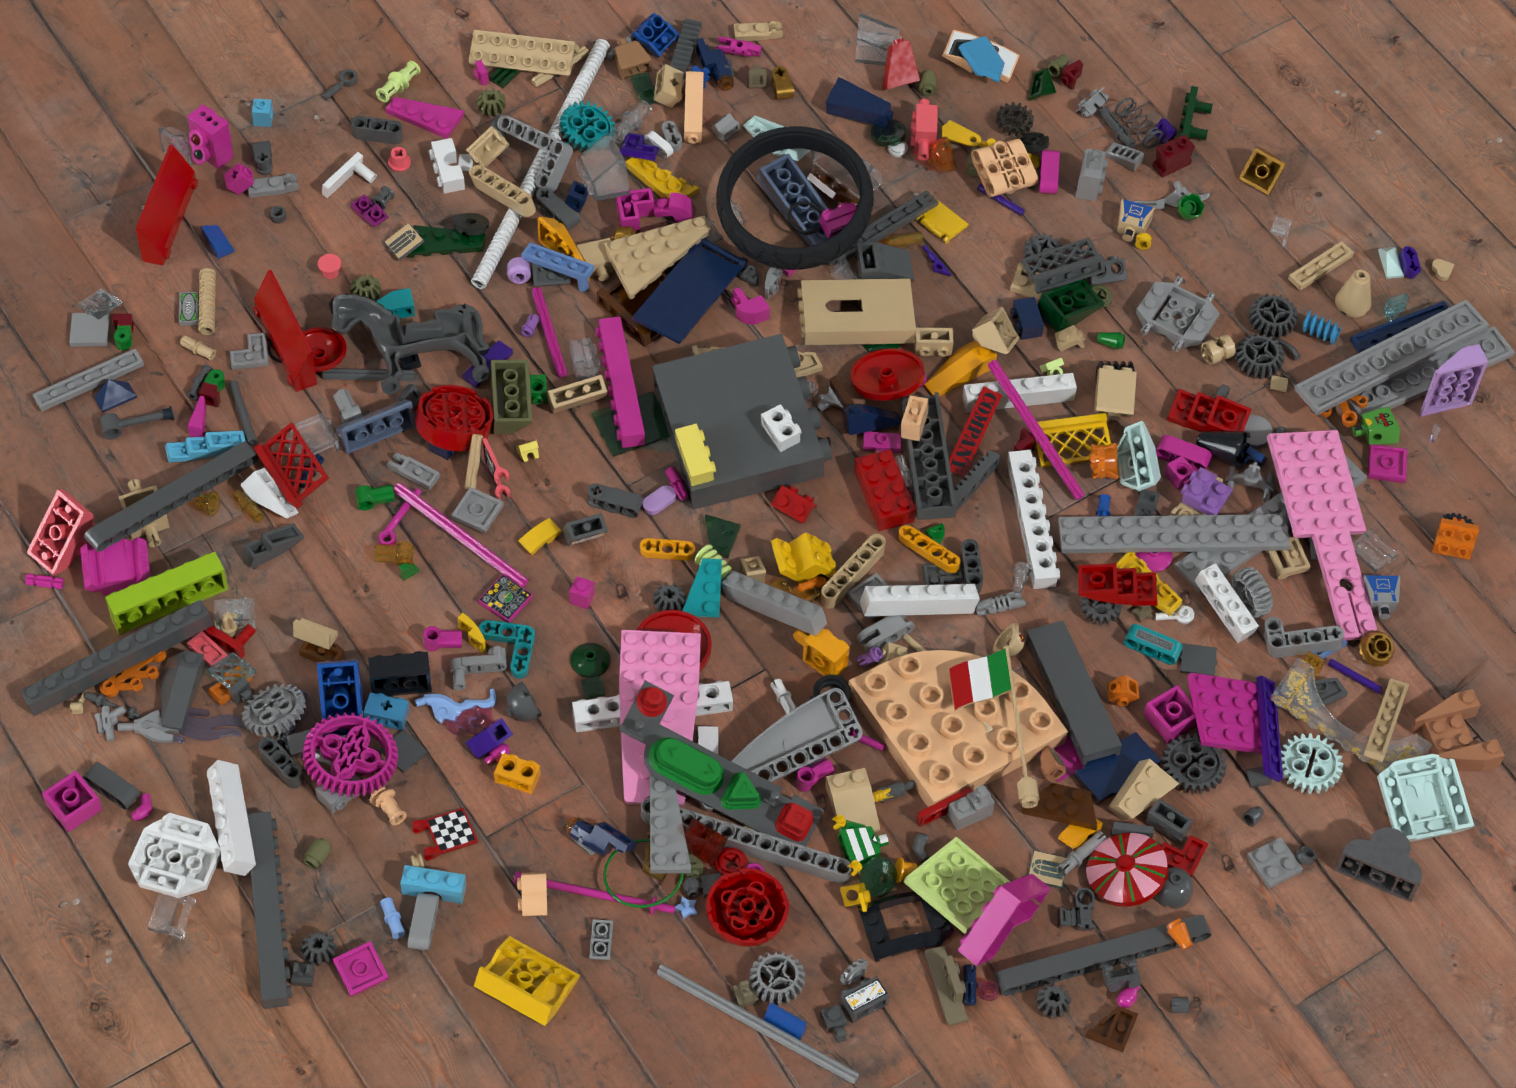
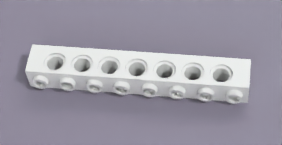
M1031 450L1008 452L1007 466L1033 589L1056 587L1057 579H1060V570L1055 565L1057 557L1056 552L1052 551L1053 538L1048 533L1050 531L1049 520L1045 519L1046 505L1042 504L1041 500L1043 499V491L1038 486L1040 483L1039 473L1035 472L1036 458L1032 457Z
M716 681L710 684L699 683L696 716L733 711V698L729 681ZM619 695L607 698L598 697L592 700L581 699L577 702H572L576 732L621 726Z

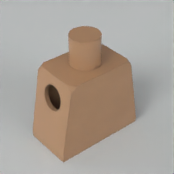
M620 38L617 41L618 46L615 47L614 59L621 80L651 71L652 59L638 41L628 43L626 38Z

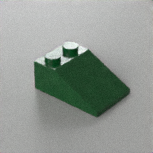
M1084 279L1042 293L1037 305L1041 315L1057 333L1078 324L1103 307L1105 303Z

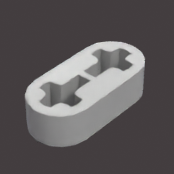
M673 121L664 122L662 124L663 139L672 146L674 152H677L682 148V137L678 126Z

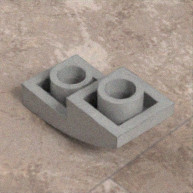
M770 266L765 281L766 300L778 291V279L783 272L779 268Z
M593 919L589 959L610 961L613 921Z

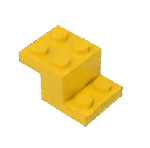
M805 532L789 543L779 538L771 541L779 572L788 578L804 583L820 573L831 578L837 572L836 563L831 554V546L816 536Z

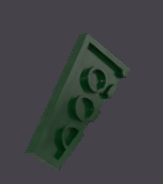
M414 225L413 228L418 230L419 235L425 242L408 254V258L422 254L423 256H431L433 253L448 255L450 252L457 251L459 254L483 252L485 233L470 236L466 235V232L462 231L461 234L454 229Z

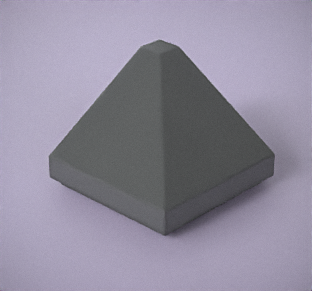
M1263 766L1245 770L1251 788L1271 784L1272 779L1264 775Z

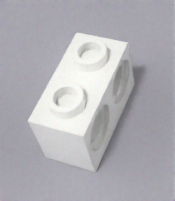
M781 404L761 414V424L780 452L799 443L800 434L802 433L797 423L794 424L791 420L792 417L787 409L784 410Z

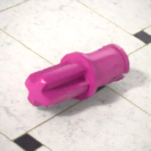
M669 467L666 469L665 474L671 483L670 486L674 488L679 499L685 501L689 498V493L684 486L685 481L680 477L676 467Z

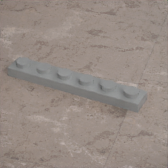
M133 349L32 394L33 399L41 412L105 384L108 379L114 380L144 366V362L137 350Z

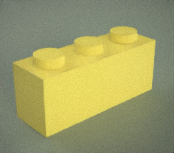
M697 423L675 429V439L691 485L695 486L713 481L716 468L714 462L709 460L711 454L708 445L704 446L705 436L703 430H699Z

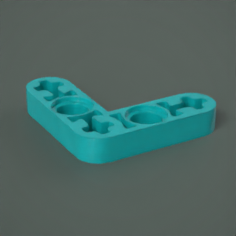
M492 620L482 621L479 629L485 640L515 644L511 661V674L517 679L525 678L529 672L535 642V630L528 625ZM487 628H490L491 630H489V632L486 633L485 630ZM505 629H509L512 631V634L510 636H504L502 635V631ZM525 633H529L527 643L524 642ZM524 648L528 650L526 655H519L517 653L519 649ZM520 661L522 662V669L517 671Z

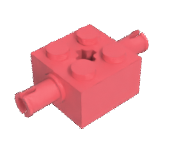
M927 99L919 100V103L916 104V111H912L910 133L914 135L911 136L910 147H913V154H918V159L922 161L927 160L929 155L935 154L937 139L938 105H929L930 101Z

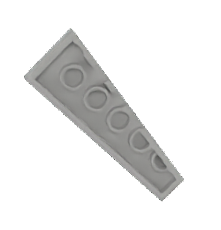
M650 774V873H691V864L676 789Z

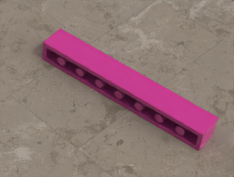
M621 317L598 319V327H595L596 337L600 338L598 342L599 352H603L604 355L601 356L602 366L606 367L604 371L605 381H609V385H607L608 396H612L613 399L610 400L611 410L615 411L616 414L613 415L614 425L618 426L619 429L616 430L617 440L621 441L622 448L645 445V432Z

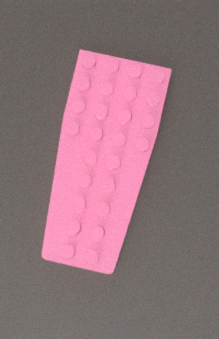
M621 631L619 675L620 725H622L646 680L674 695L660 725L693 741L699 692L700 633ZM621 732L624 802L626 804L641 805L645 799L650 798V773L644 765L643 757L646 745ZM676 789L679 806H683L686 794Z

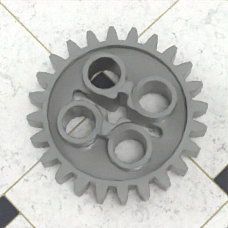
M284 683L280 687L275 684L272 689L267 686L266 691L259 690V695H252L254 699L247 701L249 705L244 706L245 711L242 712V720L251 734L256 733L259 736L262 733L264 737L268 733L273 736L276 731L281 734L282 729L289 730V725L295 726L294 721L301 719L299 715L305 713L303 709L306 708V700L297 686L292 687L291 684L285 686Z

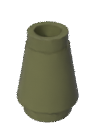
M1062 54L1048 63L1047 68L1052 77L1062 75L1063 68L1069 62L1067 55Z

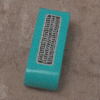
M1138 624L1131 625L1124 639V644L1128 648L1169 665L1176 664L1183 649V645L1179 641Z

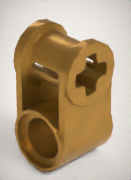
M783 66L775 67L772 71V86L776 100L793 98L794 88L787 69Z

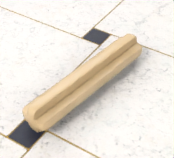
M480 434L472 435L465 489L470 487L476 489L483 436Z

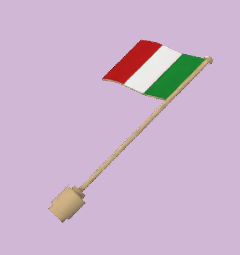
M1005 645L1003 650L986 657L962 662L949 669L954 712L967 705L994 699L1011 691L1024 775L1017 782L1018 797L1022 807L1033 808L1038 805L1039 801L1037 781L1027 775L1009 654L1011 648L1009 645Z

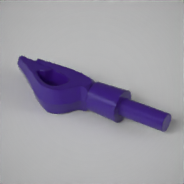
M924 245L922 248L933 263V271L951 276V273L938 259L936 254Z

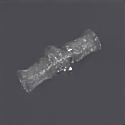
M642 100L635 109L624 112L621 115L619 126L610 132L611 138L617 143H622L627 134L638 132V129L643 126V118L651 113V106Z

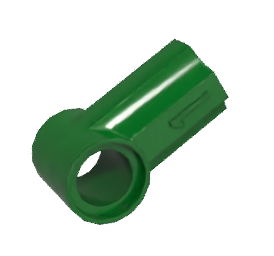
M362 485L355 489L358 508L363 511L370 510L377 504L395 502L392 485L375 488Z

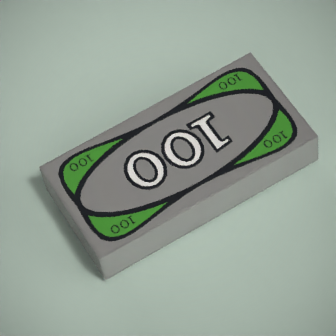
M180 292L179 325H198V292Z

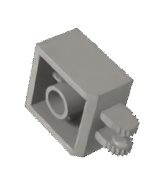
M1087 149L1084 151L1075 198L1096 201L1097 195L1102 194L1106 171L1103 170L1107 169L1108 160L1105 159L1106 152L1098 149Z

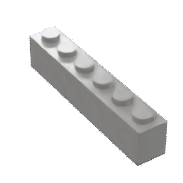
M734 570L721 582L728 600L816 636L827 624L821 606Z

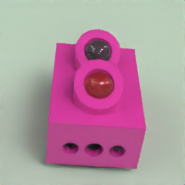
M204 104L187 116L190 129L189 143L192 147L191 154L196 164L202 165L207 161L219 169L233 158L229 123L225 118H221L212 108H208Z

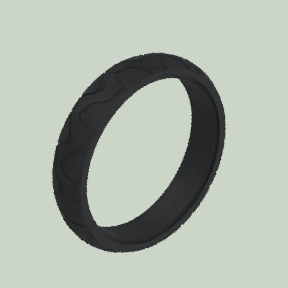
M789 126L761 133L753 137L752 140L747 141L733 153L726 166H724L719 178L716 191V208L721 225L728 238L745 255L774 268L802 270L829 263L842 256L857 243L867 228L871 217L874 191L866 165L857 152L847 143L823 130L803 126ZM807 149L820 152L836 160L852 176L859 192L858 206L849 223L838 234L822 243L802 248H785L771 245L750 234L740 224L732 210L730 203L732 191L743 171L759 158L779 150Z

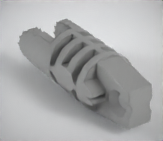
M1013 591L978 602L976 612L978 616L996 614V612L1001 613L1006 610L1024 607L1026 601L1020 598L1022 597L1021 591Z

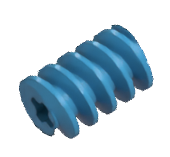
M1309 310L1302 324L1303 333H1307L1310 330V336L1317 333L1316 338L1320 339L1323 336L1324 342L1330 338V344L1333 345L1337 341L1343 325L1338 328V322L1331 325V319L1325 323V316L1318 320V313L1311 317V310Z

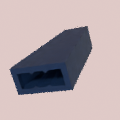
M838 77L826 100L827 114L885 128L893 118L891 103Z

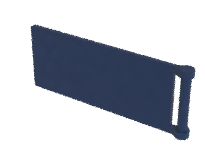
M706 237L701 239L700 243L692 246L688 253L633 315V320L680 344L740 271L746 267L748 259L745 257L741 258L706 240ZM702 246H704V247H706V248H708V249L714 251L715 253H717V254H719V255H721V256H723V257H725V258H727V259H729V260H731V261L737 263L738 265H735V264H733V263H731V262H729V261L723 259L722 257H720V256H718V255H716V254H714V253H712V252H710V251H708V250L702 248Z

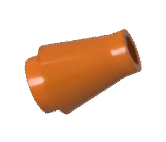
M1180 918L1166 926L1168 929L1167 933L1183 951L1193 946L1186 924Z

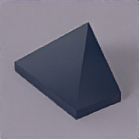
M108 379L94 397L102 413L137 398L129 382Z

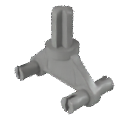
M1256 462L1253 465L1250 464L1249 468L1241 474H1236V467H1234V470L1233 466L1229 467V474L1225 478L1226 485L1232 488L1236 484L1260 488L1264 491L1262 501L1265 502L1266 497V502L1270 500L1271 493L1274 491L1273 481L1275 476L1273 474L1271 478L1270 474H1267L1266 480L1262 478L1260 466H1257Z

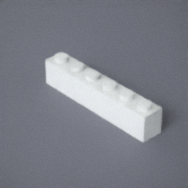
M1073 373L1010 380L1026 406L1074 401L1077 387ZM998 381L964 385L962 400L965 413L972 412L983 386L1002 395L996 409L1014 407Z
M975 584L865 586L860 604L864 616L973 614L980 598Z
M217 760L207 770V778L215 816L218 844L221 851V861L224 872L245 876L256 865L239 766L238 764Z

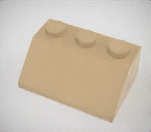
M1003 306L984 315L972 329L973 338L982 347L1003 354L1009 353L1019 340V336Z

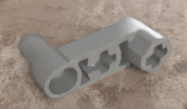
M494 646L488 650V655L452 659L450 661V669L453 675V689L460 691L466 688L465 674L504 671L507 668L506 649Z

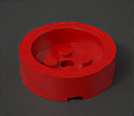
M440 385L433 387L432 391L428 393L424 392L420 397L415 425L419 434L434 446L450 451L470 450L473 434H480L483 438L488 439L494 412L489 401L476 395V391L458 385Z

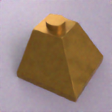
M1255 147L1238 179L1270 195L1286 163L1268 151Z

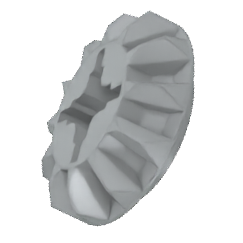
M860 958L844 970V973L841 974L840 982L843 985H851L858 981L867 971L868 962L866 959Z

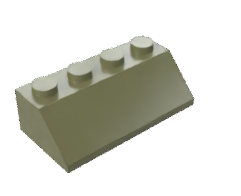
M491 360L490 379L492 408L494 412L493 431L494 434H514L532 423L528 360Z

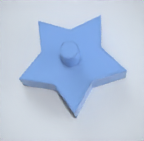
M682 896L681 903L675 907V910L682 914L683 920L689 915H697V911L694 908L696 900H687Z

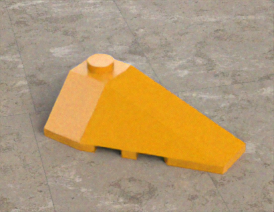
M539 217L537 219L538 241L543 246L584 261L564 224L559 223L554 218Z
M974 340L960 347L924 384V387L931 396H934V392H938L940 397L990 371L988 363L996 360L997 354L991 349L982 347L979 342Z

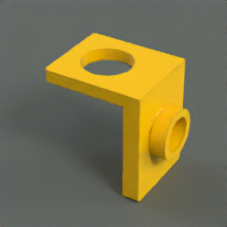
M864 883L840 887L845 907L861 904L862 911H867L868 903L871 902L869 890H866ZM849 890H855L858 893L856 900H849L846 894Z

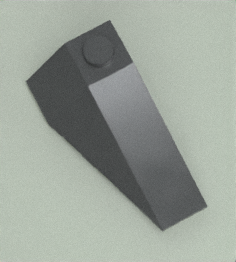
M183 651L167 659L161 673L162 727L182 731L206 669L204 654Z

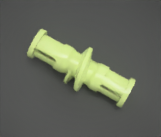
M409 61L404 69H401L399 72H391L385 85L376 90L378 99L382 102H388L390 97L396 92L403 93L404 89H408L411 78L420 73L418 64L414 61Z

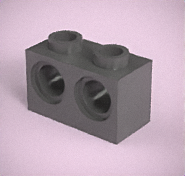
M1118 256L1107 257L1108 260L1104 261L1105 272L1100 273L1099 276L1087 277V283L1095 285L1127 280L1124 258L1119 259ZM1113 264L1118 267L1116 274L1111 270Z

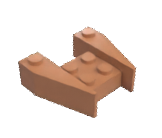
M1473 689L1455 693L1416 718L1410 730L1411 733L1422 731L1432 754L1439 755V757L1445 759H1454L1459 771H1485L1497 768L1505 756L1497 739L1475 744L1464 720L1476 717L1481 706Z

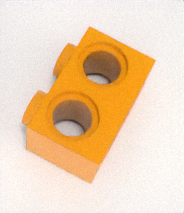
M503 753L494 772L495 783L533 794L541 775V767L535 761H526L514 754L508 755Z

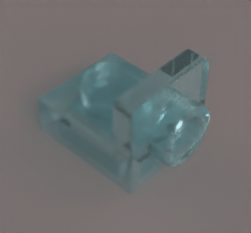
M1404 293L1386 301L1383 311L1390 321L1397 319L1399 313L1406 309L1409 301L1408 295Z

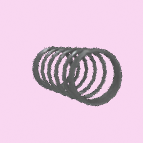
M1129 97L1120 101L1115 108V114L1121 116V120L1126 122V126L1132 129V133L1137 135L1139 141H1143V146L1151 148L1158 144L1163 134L1157 127L1152 128L1144 136L1143 140L1138 137L1152 127L1153 121L1146 122L1139 129L1138 134L1134 133L1133 128L1141 126L1148 117L1147 115L1140 116L1141 108L1134 110L1137 105L1134 99ZM1132 100V103L1128 104L1121 113H1117L1118 108L1124 102ZM1140 110V113L1135 118L1129 120L1134 112ZM1131 113L1127 121L1122 119V116ZM1146 116V119L1141 124L1134 127L1140 118ZM1137 117H1139V118L1134 122V124H1133L1132 127H1129V126H1128V122H1131V121L1135 120ZM1152 123L1147 130L1139 133L1146 124ZM1160 133L1159 138L1153 144L1145 145L1147 140Z

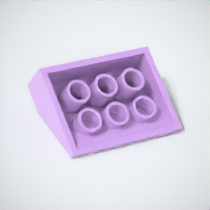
M1480 344L1468 345L1462 348L1435 371L1420 411L1421 417L1472 405L1488 364Z

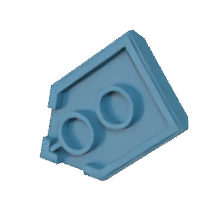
M986 36L963 43L958 47L976 75L992 78V81L999 83L1005 63Z

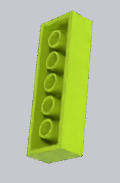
M216 552L204 554L193 561L185 562L174 569H168L157 576H151L145 581L132 584L128 588L112 592L105 599L110 618L118 634L121 635L174 613L200 599L203 601L227 591L228 585L225 570Z

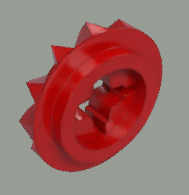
M725 848L716 856V870L720 872L721 876L726 873L730 874L739 871V869L747 867V857L737 848ZM736 859V861H735V867H734V866H730V867L727 868V866H728V862H727V861L732 862L733 860Z

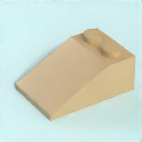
M862 768L826 776L825 789L834 817L843 815L846 820L864 824L866 827L871 826L874 832L880 831L873 793L866 769Z

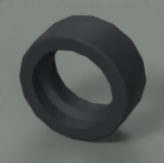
M825 675L818 679L813 687V697L820 695V691L823 688L834 686L841 689L848 702L850 701V686L840 676Z

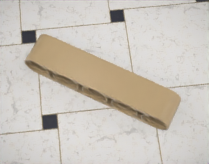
M482 165L473 166L469 170L474 186L480 191L524 217L532 216L536 212L532 197L526 191Z
M871 535L822 587L820 602L823 607L828 609L834 608L846 596L847 592L883 556L886 543L883 535Z

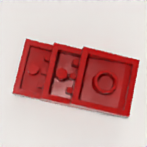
M1178 389L1166 420L1200 432L1244 431L1252 409L1220 395L1213 398L1201 392L1194 395Z
M1117 563L1078 565L1079 596L1114 604L1158 606L1156 572L1137 573L1136 568L1117 569Z

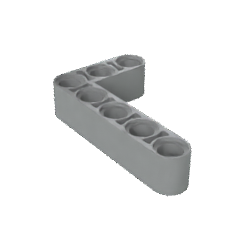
M508 115L499 117L497 126L500 130L547 152L536 176L535 184L538 188L545 187L554 192L572 156V146Z

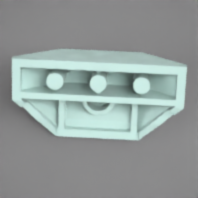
M1140 421L1125 427L1124 435L1117 446V466L1121 485L1137 491L1156 485L1161 478L1155 445L1144 422Z

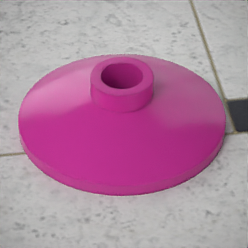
M1135 552V555L1140 560L1142 559L1152 572H1161L1167 569L1172 562V552Z

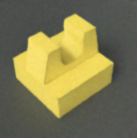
M537 440L516 447L523 462L528 461V453L533 454L534 459L539 458Z

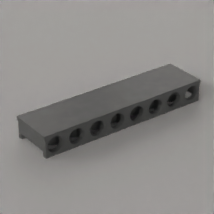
M934 392V396H921L928 399V415L920 441L906 439L917 520L956 517V502L939 394ZM909 397L901 398L902 418L904 416V412Z
M1064 621L1027 630L1026 643L1082 765H1086L1088 761L1112 754L1120 755L1122 744Z

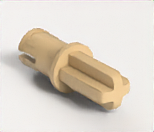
M188 336L181 338L180 345L193 351V354H199L210 361L215 357L216 350L204 345L202 341H196Z
M223 613L221 629L225 634L234 639L237 636V624L232 617V613Z

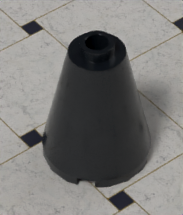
M1203 431L1201 434H1198L1196 445L1209 450L1212 456L1236 468H1242L1240 464L1244 463V459L1248 456L1246 451L1250 446V443H1247V438H1251L1250 432Z

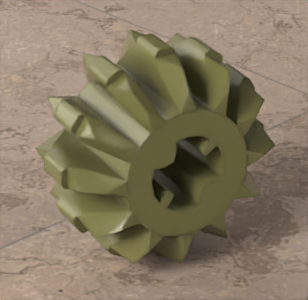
M486 88L485 92L480 91L476 99L477 109L482 113V116L488 114L489 118L491 115L502 114L503 109L506 107L504 94H501L500 90L495 91L494 88L492 90Z
M365 273L363 277L357 275L356 280H352L350 287L352 295L358 294L372 300L380 298L382 290L378 278H374L372 274L366 276Z

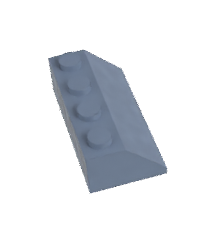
M406 399L395 402L390 406L337 426V437L346 454L416 427L412 402Z

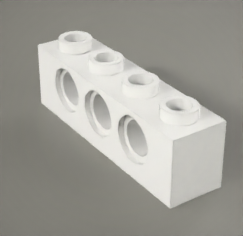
M1215 563L1200 571L1195 582L1235 641L1239 643L1252 636L1259 625Z

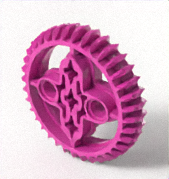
M344 712L343 716H340L337 713L335 718L329 715L327 720L323 718L321 723H316L315 727L311 728L304 741V748L302 750L304 767L307 769L308 775H312V781H317V786L324 785V791L330 789L331 795L334 792H338L339 797L342 794H346L348 798L350 794H353L356 798L358 794H361L363 797L366 795V792L372 794L374 790L379 791L381 786L384 787L386 782H389L397 767L398 749L392 734H389L388 728L383 729V723L377 725L376 719L371 721L369 716L363 718L362 714L355 716L354 712L351 715H347ZM351 729L345 738L336 734H328L336 730ZM370 736L375 738L383 747L386 756L385 761L381 760L376 750L368 747ZM315 748L320 749L324 759L333 762L330 768L331 775L317 762ZM355 772L368 776L375 774L364 780L349 781Z

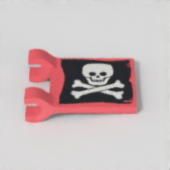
M483 438V457L496 485L495 498L501 500L500 493H505L508 498L510 497V489L502 485L501 476H504L506 481H508L509 472L499 466L487 439Z

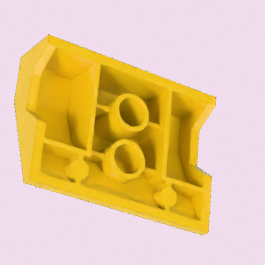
M509 936L498 947L491 962L485 968L482 966L479 968L474 987L546 1026L555 1016L580 978V975Z

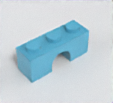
M408 865L404 866L400 883L403 895L417 897L418 893L434 892L442 897V901L460 904L463 903L467 886L465 874Z

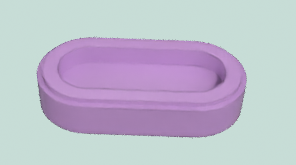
M667 485L662 486L643 500V511L648 515H656L674 503L676 500L674 488Z

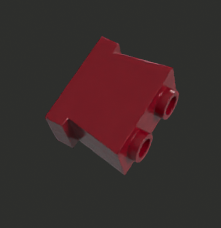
M1186 135L1180 136L1156 148V160L1153 161L1152 166L1162 178L1191 165V155L1195 146Z

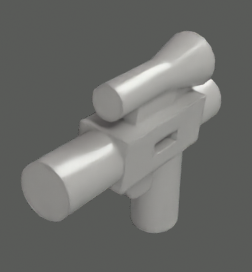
M123 705L111 712L109 706L101 707L102 712L94 715L99 734H103L105 731L107 742L115 741L114 725L118 722V716L127 712Z

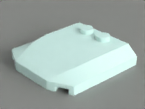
M1428 754L1393 762L1377 776L1391 826L1404 833L1409 842L1458 833L1475 826L1454 759H1445L1436 754Z

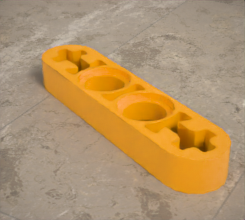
M905 525L900 527L898 539L902 544L948 573H956L959 570L960 558L912 526ZM924 542L927 545L921 547L918 546L917 543ZM933 552H939V553H941L942 555H940V556H934V555H932V553H933Z

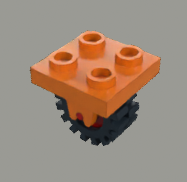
M1455 513L1443 515L1432 552L1470 560L1479 533V525H1475L1471 519L1467 520V516L1462 517L1459 513L1458 515H1455Z

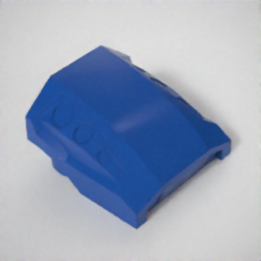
M654 12L633 31L631 36H634L654 56L659 58L679 38L680 34L670 23Z

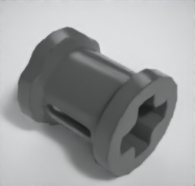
M382 186L378 195L374 196L371 201L374 205L378 204L384 210L387 202L395 197L394 192L389 187Z

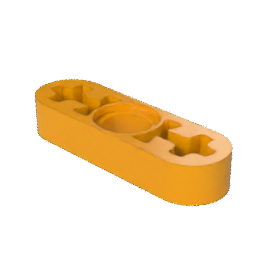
M646 538L640 542V554L646 558L689 561L695 556V545L690 541ZM665 546H670L673 550L669 553H666L662 550V548Z

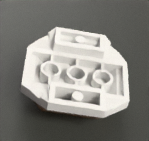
M168 813L162 817L163 819L143 829L128 863L139 887L176 898L207 890L221 857L220 847L208 823ZM174 859H180L178 862H172Z

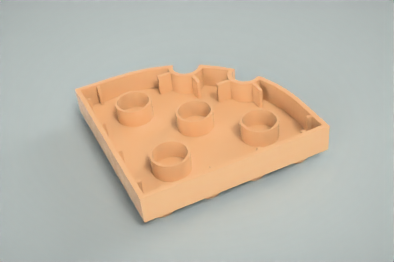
M950 650L910 653L891 659L849 680L850 697L881 741L886 744L885 747L909 781L914 780L916 791L928 807L968 787L973 792L977 787L985 786L1022 766L1011 691L994 699L967 705L954 712L949 669L962 662L982 658L975 654ZM1012 671L1027 764L1041 756V751L1047 746L1054 749L1064 744L1068 731L1038 691L1025 679ZM986 721L993 729V731H991L988 734L985 731L987 730V727L983 723Z

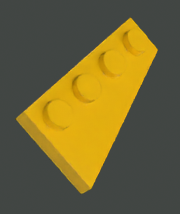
M1127 552L1117 562V569L1136 568L1137 573L1152 572L1147 567V564L1135 555V552ZM1156 574L1158 606L1155 607L1171 616L1182 605L1183 600L1167 584H1164Z

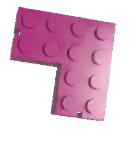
M1033 873L1022 876L1019 879H1014L1012 882H1006L1002 886H997L993 892L994 897L991 902L988 901L983 906L982 915L980 918L977 917L971 924L972 930L970 933L965 934L961 939L960 943L962 945L958 951L976 966L992 960L1013 928L1030 921L1039 908V905L1031 899L1034 898L1041 904L1051 888Z

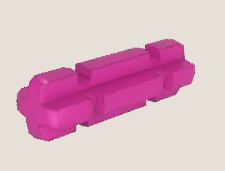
M28 573L25 583L32 586L36 584V586L52 588L54 586L55 589H62L64 579L60 577L53 579L52 576H35V574Z

